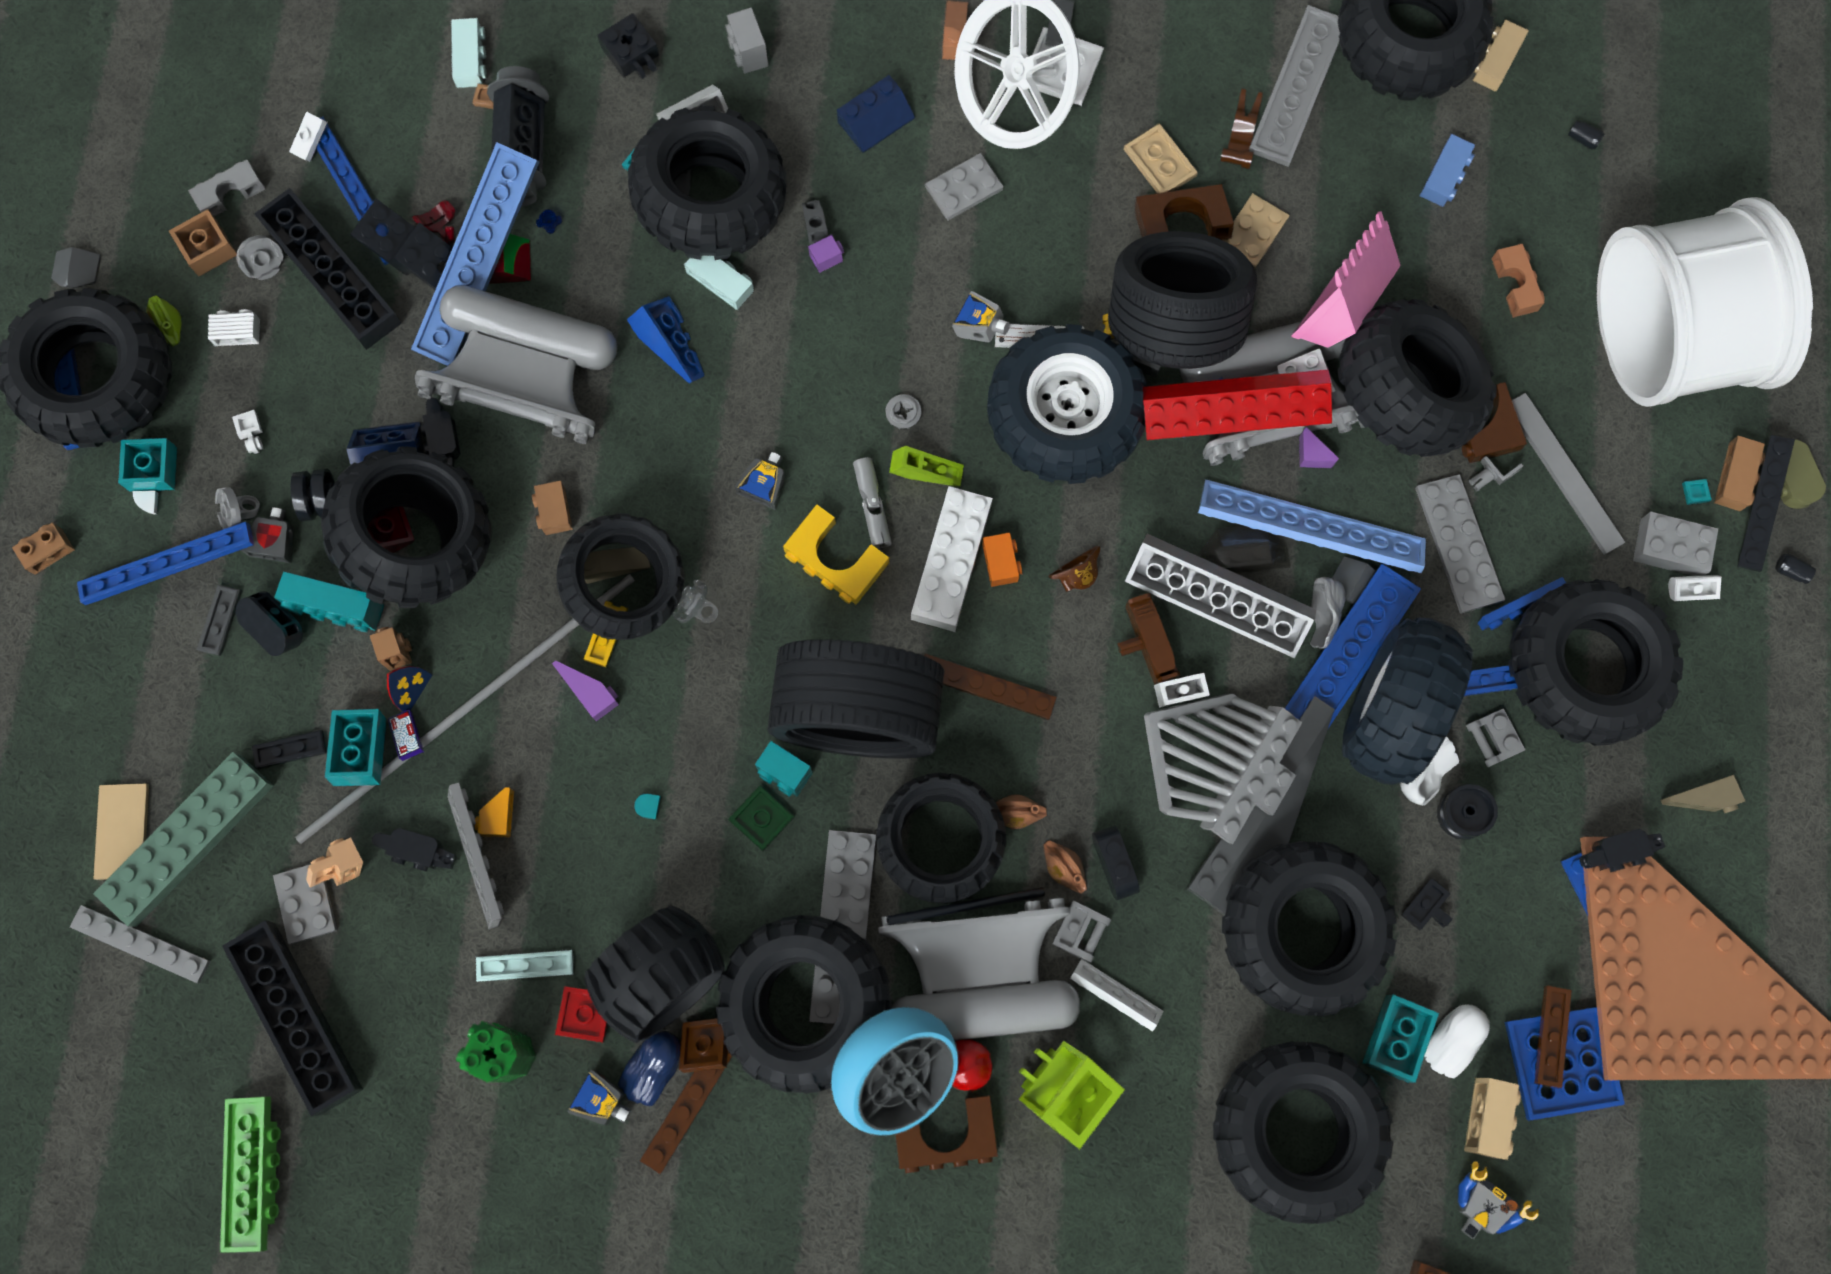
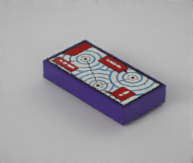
M410 710L388 718L399 759L404 761L424 752L413 713Z

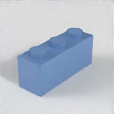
M1451 134L1420 196L1444 207L1447 200L1451 202L1457 192V189L1454 188L1455 184H1460L1466 174L1463 171L1464 166L1469 167L1475 154L1471 153L1475 145Z

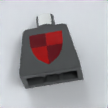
M272 508L269 519L257 517L251 527L254 545L241 551L250 557L291 563L294 528L288 522L283 521L286 511L280 508Z

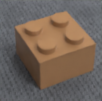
M208 209L169 230L188 265L198 276L237 256L235 249L219 222Z

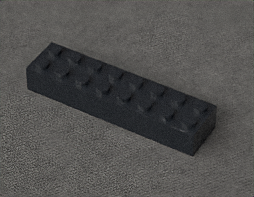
M290 188L254 213L264 228L366 350L402 324L394 311Z
M265 920L222 945L311 1116H320L362 1091L363 1088L276 924Z

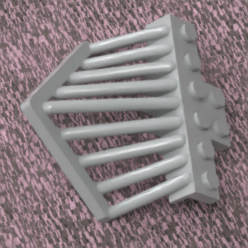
M1227 693L1148 712L1144 715L1159 810L1163 814L1202 821L1201 828L1211 830L1230 844L1235 842L1255 805L1268 815L1273 816L1296 777L1293 772L1280 763L1302 724L1283 707L1269 706L1266 709L1243 700L1232 693ZM1225 705L1237 706L1260 716L1261 721L1227 708ZM1213 709L1217 714L1251 727L1254 733L1252 734L1205 710ZM1193 714L1197 719H1202L1239 737L1247 745L1244 746L1184 715ZM1172 719L1176 723L1182 724L1228 747L1240 756L1239 759L1165 720ZM1160 729L1218 758L1230 767L1232 771H1228L1167 743L1161 738ZM1163 752H1167L1214 774L1225 782L1224 785L1165 763ZM1167 774L1209 789L1216 793L1217 797L1212 798L1173 788L1168 783ZM1171 797L1205 805L1210 809L1208 812L1173 807Z

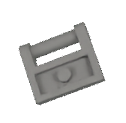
M1504 708L1466 725L1468 731L1472 732L1486 758L1484 762L1487 767L1525 751ZM1481 726H1485L1499 755H1494L1480 728Z
M1073 900L1070 905V915L1064 918L1052 944L1091 963L1094 958V950L1105 927L1109 926L1111 919ZM1093 919L1097 923L1083 951L1078 946L1090 920Z

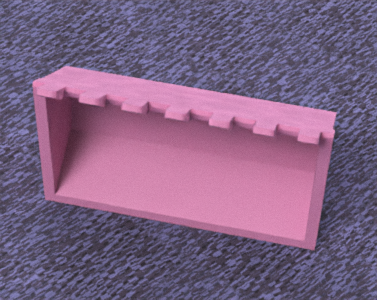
M1381 211L1376 214V222L1375 220L1371 221L1369 230L1363 232V241L1360 239L1356 242V250L1351 249L1349 259H1344L1342 266L1336 270L1335 275L1291 337L1301 338L1329 348L1357 332L1363 323L1362 320L1371 311L1401 266L1387 220L1384 221Z

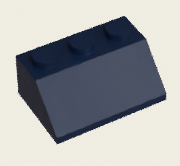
M890 75L837 109L838 123L862 153L915 119L902 90Z
M421 422L353 430L346 449L350 464L354 462L358 464L363 461L366 455L381 449L387 450L390 453L396 452L399 447H416L417 452L423 453Z

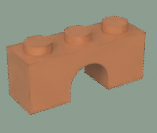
M1523 244L1497 250L1492 257V261L1498 278L1510 276L1519 283V288L1512 289L1506 297L1512 316L1517 317L1537 312L1543 306L1545 298L1544 293L1537 284V274L1530 265L1529 253L1525 251Z

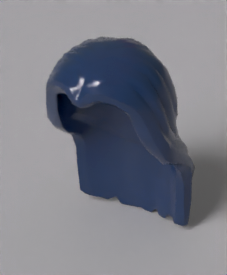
M661 1030L642 1042L627 1062L618 1081V1087L622 1088L629 1101L642 1103L646 1106H653L664 1087L677 1071L680 1062V1040L671 1032Z

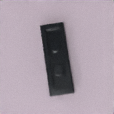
M322 730L252 746L256 769L327 753Z

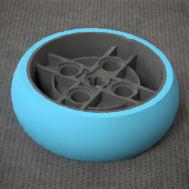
M894 1008L867 1020L844 1043L833 1066L832 1092L842 1116L854 1127L875 1135L900 1133L926 1119L947 1096L956 1076L958 1054L953 1036L941 1020L931 1013L917 1008Z

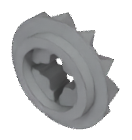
M897 395L886 406V418L891 425L898 429H909L911 426L917 425L921 417V406L910 395ZM901 404L905 410L910 411L907 413L906 419L901 414H897L900 412Z

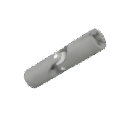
M869 457L861 458L854 461L853 466L859 492L863 499L862 504L871 544L877 549H880V545L881 548L892 545L882 500L880 496L878 497L879 485L873 459ZM877 508L880 509V514L878 515L869 512Z

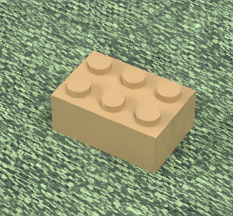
M1475 1078L1464 1148L1465 1152L1508 1160V1155L1510 1156L1513 1151V1141H1511L1512 1130L1514 1131L1517 1125L1515 1108L1519 1105L1521 1098L1518 1084L1492 1078Z

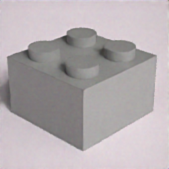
M752 8L727 15L728 24L725 25L728 34L727 39L731 50H734L737 67H742L744 74L767 67L768 60L765 42Z

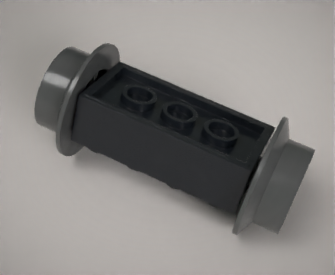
M509 66L500 69L497 72L496 80L487 88V95L493 101L492 152L497 142L539 161L521 205L523 207L535 203L537 192L546 186V178L542 172L545 104L549 100V93L541 85V78L537 72L526 67Z

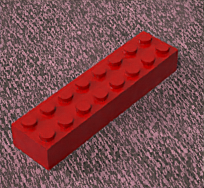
M1328 369L1143 387L1147 440L1332 423V392Z

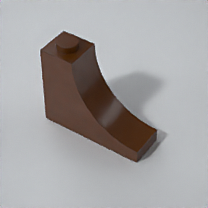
M1505 382L1496 384V397L1493 399L1494 407L1487 426L1462 446V453L1465 458H1468L1469 463L1481 461L1485 456L1493 458L1521 451L1527 444Z

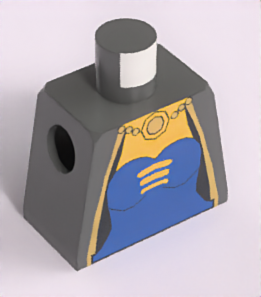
M770 452L766 462L755 458L735 485L737 494L776 510L785 480V471L779 468L783 458L773 452Z
M590 1070L567 1112L602 1125H608L612 1117L625 1123L631 1113V1109L620 1104L625 1095L624 1092L598 1071Z

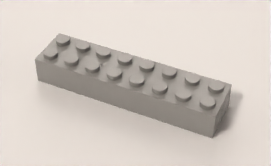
M1149 534L1146 535L1125 582L1292 658L1296 657L1316 615V609Z

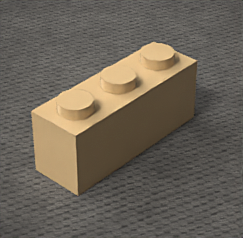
M1507 20L1504 21L1502 27L1497 26L1492 34L1494 41L1492 44L1489 43L1484 60L1475 69L1474 72L1477 74L1473 81L1497 91L1529 30Z

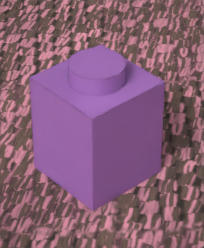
M832 235L808 246L809 256L819 273L842 262L843 247L839 241L835 242Z

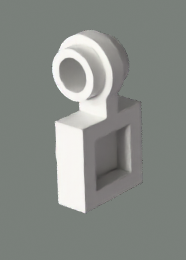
M255 410L233 416L238 437L241 440L248 438V440H245L248 452L260 453L263 445L258 436L254 437V435L263 432Z

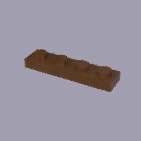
M1544 986L1534 1084L1562 1088L1572 990Z

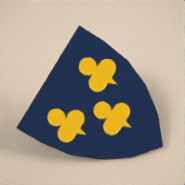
M414 666L397 668L387 673V688L393 704L403 712L411 711L433 675L424 669Z

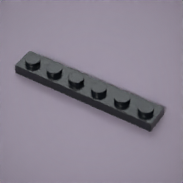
M1774 435L1769 437L1737 567L1761 572L1763 569L1795 439Z

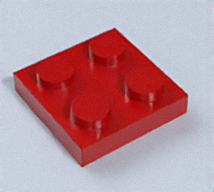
M564 986L555 1035L604 1043L608 1024L593 1005L588 990Z

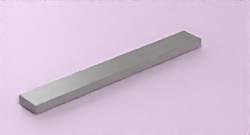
M1525 393L1512 400L1523 434L1603 555L1623 545L1625 541L1528 395Z

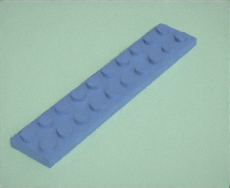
M496 142L411 350L446 366L451 364L459 355L468 333L455 330L444 322L439 311L440 301L446 291L456 285H466L486 291L539 161Z

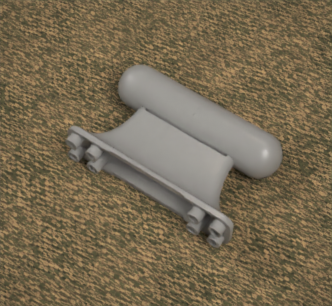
M456 285L446 291L440 301L439 311L441 318L451 328L468 333L469 335L459 355L447 367L438 371H416L415 384L419 389L417 394L422 398L431 399L432 393L441 395L440 402L446 405H453L455 400L467 401L536 421L553 428L552 434L554 436L564 438L566 432L575 434L574 441L586 444L588 437L594 436L596 424L593 420L583 416L576 407L573 396L575 366L590 370H602L608 367L614 361L618 348L612 332L596 324L466 285Z
M1297 322L1249 334L1241 349L1230 358L1208 367L1180 369V376L1184 383L1218 380L1221 377L1232 379L1279 374L1278 365L1319 348L1323 353L1325 361L1339 358L1345 339L1327 348L1301 338H1293L1291 335L1301 323ZM1331 377L1336 390L1332 392L1331 424L1221 433L1218 438L1206 444L1203 450L1204 459H1209L1211 466L1223 463V457L1227 454H1231L1232 460H1239L1245 457L1244 452L1249 447L1300 435L1306 427L1311 432L1337 427L1339 433H1345L1352 429L1351 424L1359 421L1356 418L1359 415L1353 406L1348 405L1343 395L1344 391L1339 388ZM1359 421L1360 427L1365 428Z
M1064 898L1051 899L1048 902L1049 909L1041 910L1040 901H1029L1024 904L1025 911L1009 915L933 923L931 921L921 922V920H916L899 925H888L886 917H882L883 926L878 927L879 936L893 938L908 950L917 966L923 988V994L898 998L892 1004V1009L908 1007L931 1013L946 1025L954 1040L1056 1030L1071 1026L1076 1021L1080 1012V1000L1077 991L1071 984L1062 980L1039 982L1038 975L1039 955L1043 939L1049 928L1056 921L1070 915V907H1065Z

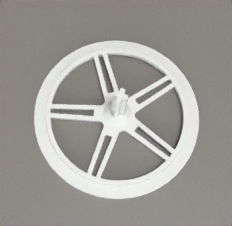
M1052 0L983 1L975 9L964 26L955 58L956 89L962 109L972 126L991 143L1005 148L1019 149L1031 147L1046 140L1064 122L1076 96L1080 75V59L1075 34L1063 11ZM1012 6L1010 55L1007 56L977 44L983 28L990 19L1003 9ZM1027 6L1038 9L1053 22L1062 38L1063 44L1032 56L1027 55ZM976 48L1001 58V64L974 52V49ZM1065 49L1064 53L1042 63H1037L1036 61L1038 58ZM973 57L1002 70L1004 75L985 112L982 110L974 91L972 80ZM1066 58L1067 76L1064 91L1056 109L1050 114L1032 76H1051V74H1055L1056 69L1053 68V63ZM1006 87H1007V88H1008L1007 91L1005 92L1004 96L1002 97L1001 101L999 102L1001 96L1003 95V93H1004V91H1005V89H1006ZM1017 87L1040 125L1022 133L1007 131L995 124ZM1028 89H1030V91H1031V93H1032V95H1033L1035 101L1033 100V98H1032L1031 94L1029 93Z

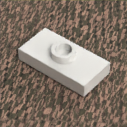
M306 112L289 152L310 162L327 122Z

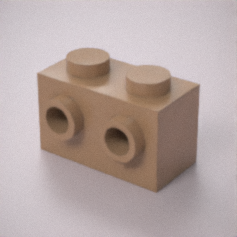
M556 481L534 486L535 494H532L534 507H538L539 515L536 516L538 529H542L545 535L573 530L563 483Z
M54 523L42 526L38 532L30 537L21 539L17 545L12 547L25 570L34 575L75 550L62 528Z
M384 627L378 629L375 634L370 635L378 662L388 670L392 671L412 663L409 654L412 651V647L408 638L404 639L402 633H398L393 628Z

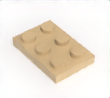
M1160 124L1124 146V151L1157 194L1172 192L1197 176L1198 172Z
M1252 193L1234 220L1232 238L1224 239L1223 241L1239 249L1248 258L1253 267L1256 268L1290 215Z

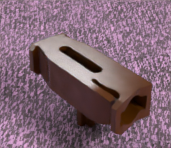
M1150 593L1128 600L1125 608L1136 637L1117 643L1121 656L1141 650L1154 685L1181 676L1176 668L1173 651Z

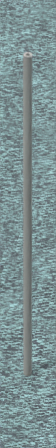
M628 574L600 596L597 601L604 606L605 601L612 600L635 580ZM574 619L567 622L421 737L422 747L424 748L579 626V624ZM397 756L382 768L381 781L410 758L402 761ZM376 785L359 786L295 837L300 844L305 842Z

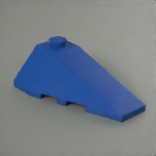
M669 296L643 305L627 319L638 338L688 383L705 376L696 352L688 347L687 341L691 340L689 334H683L680 323L684 322L682 315Z

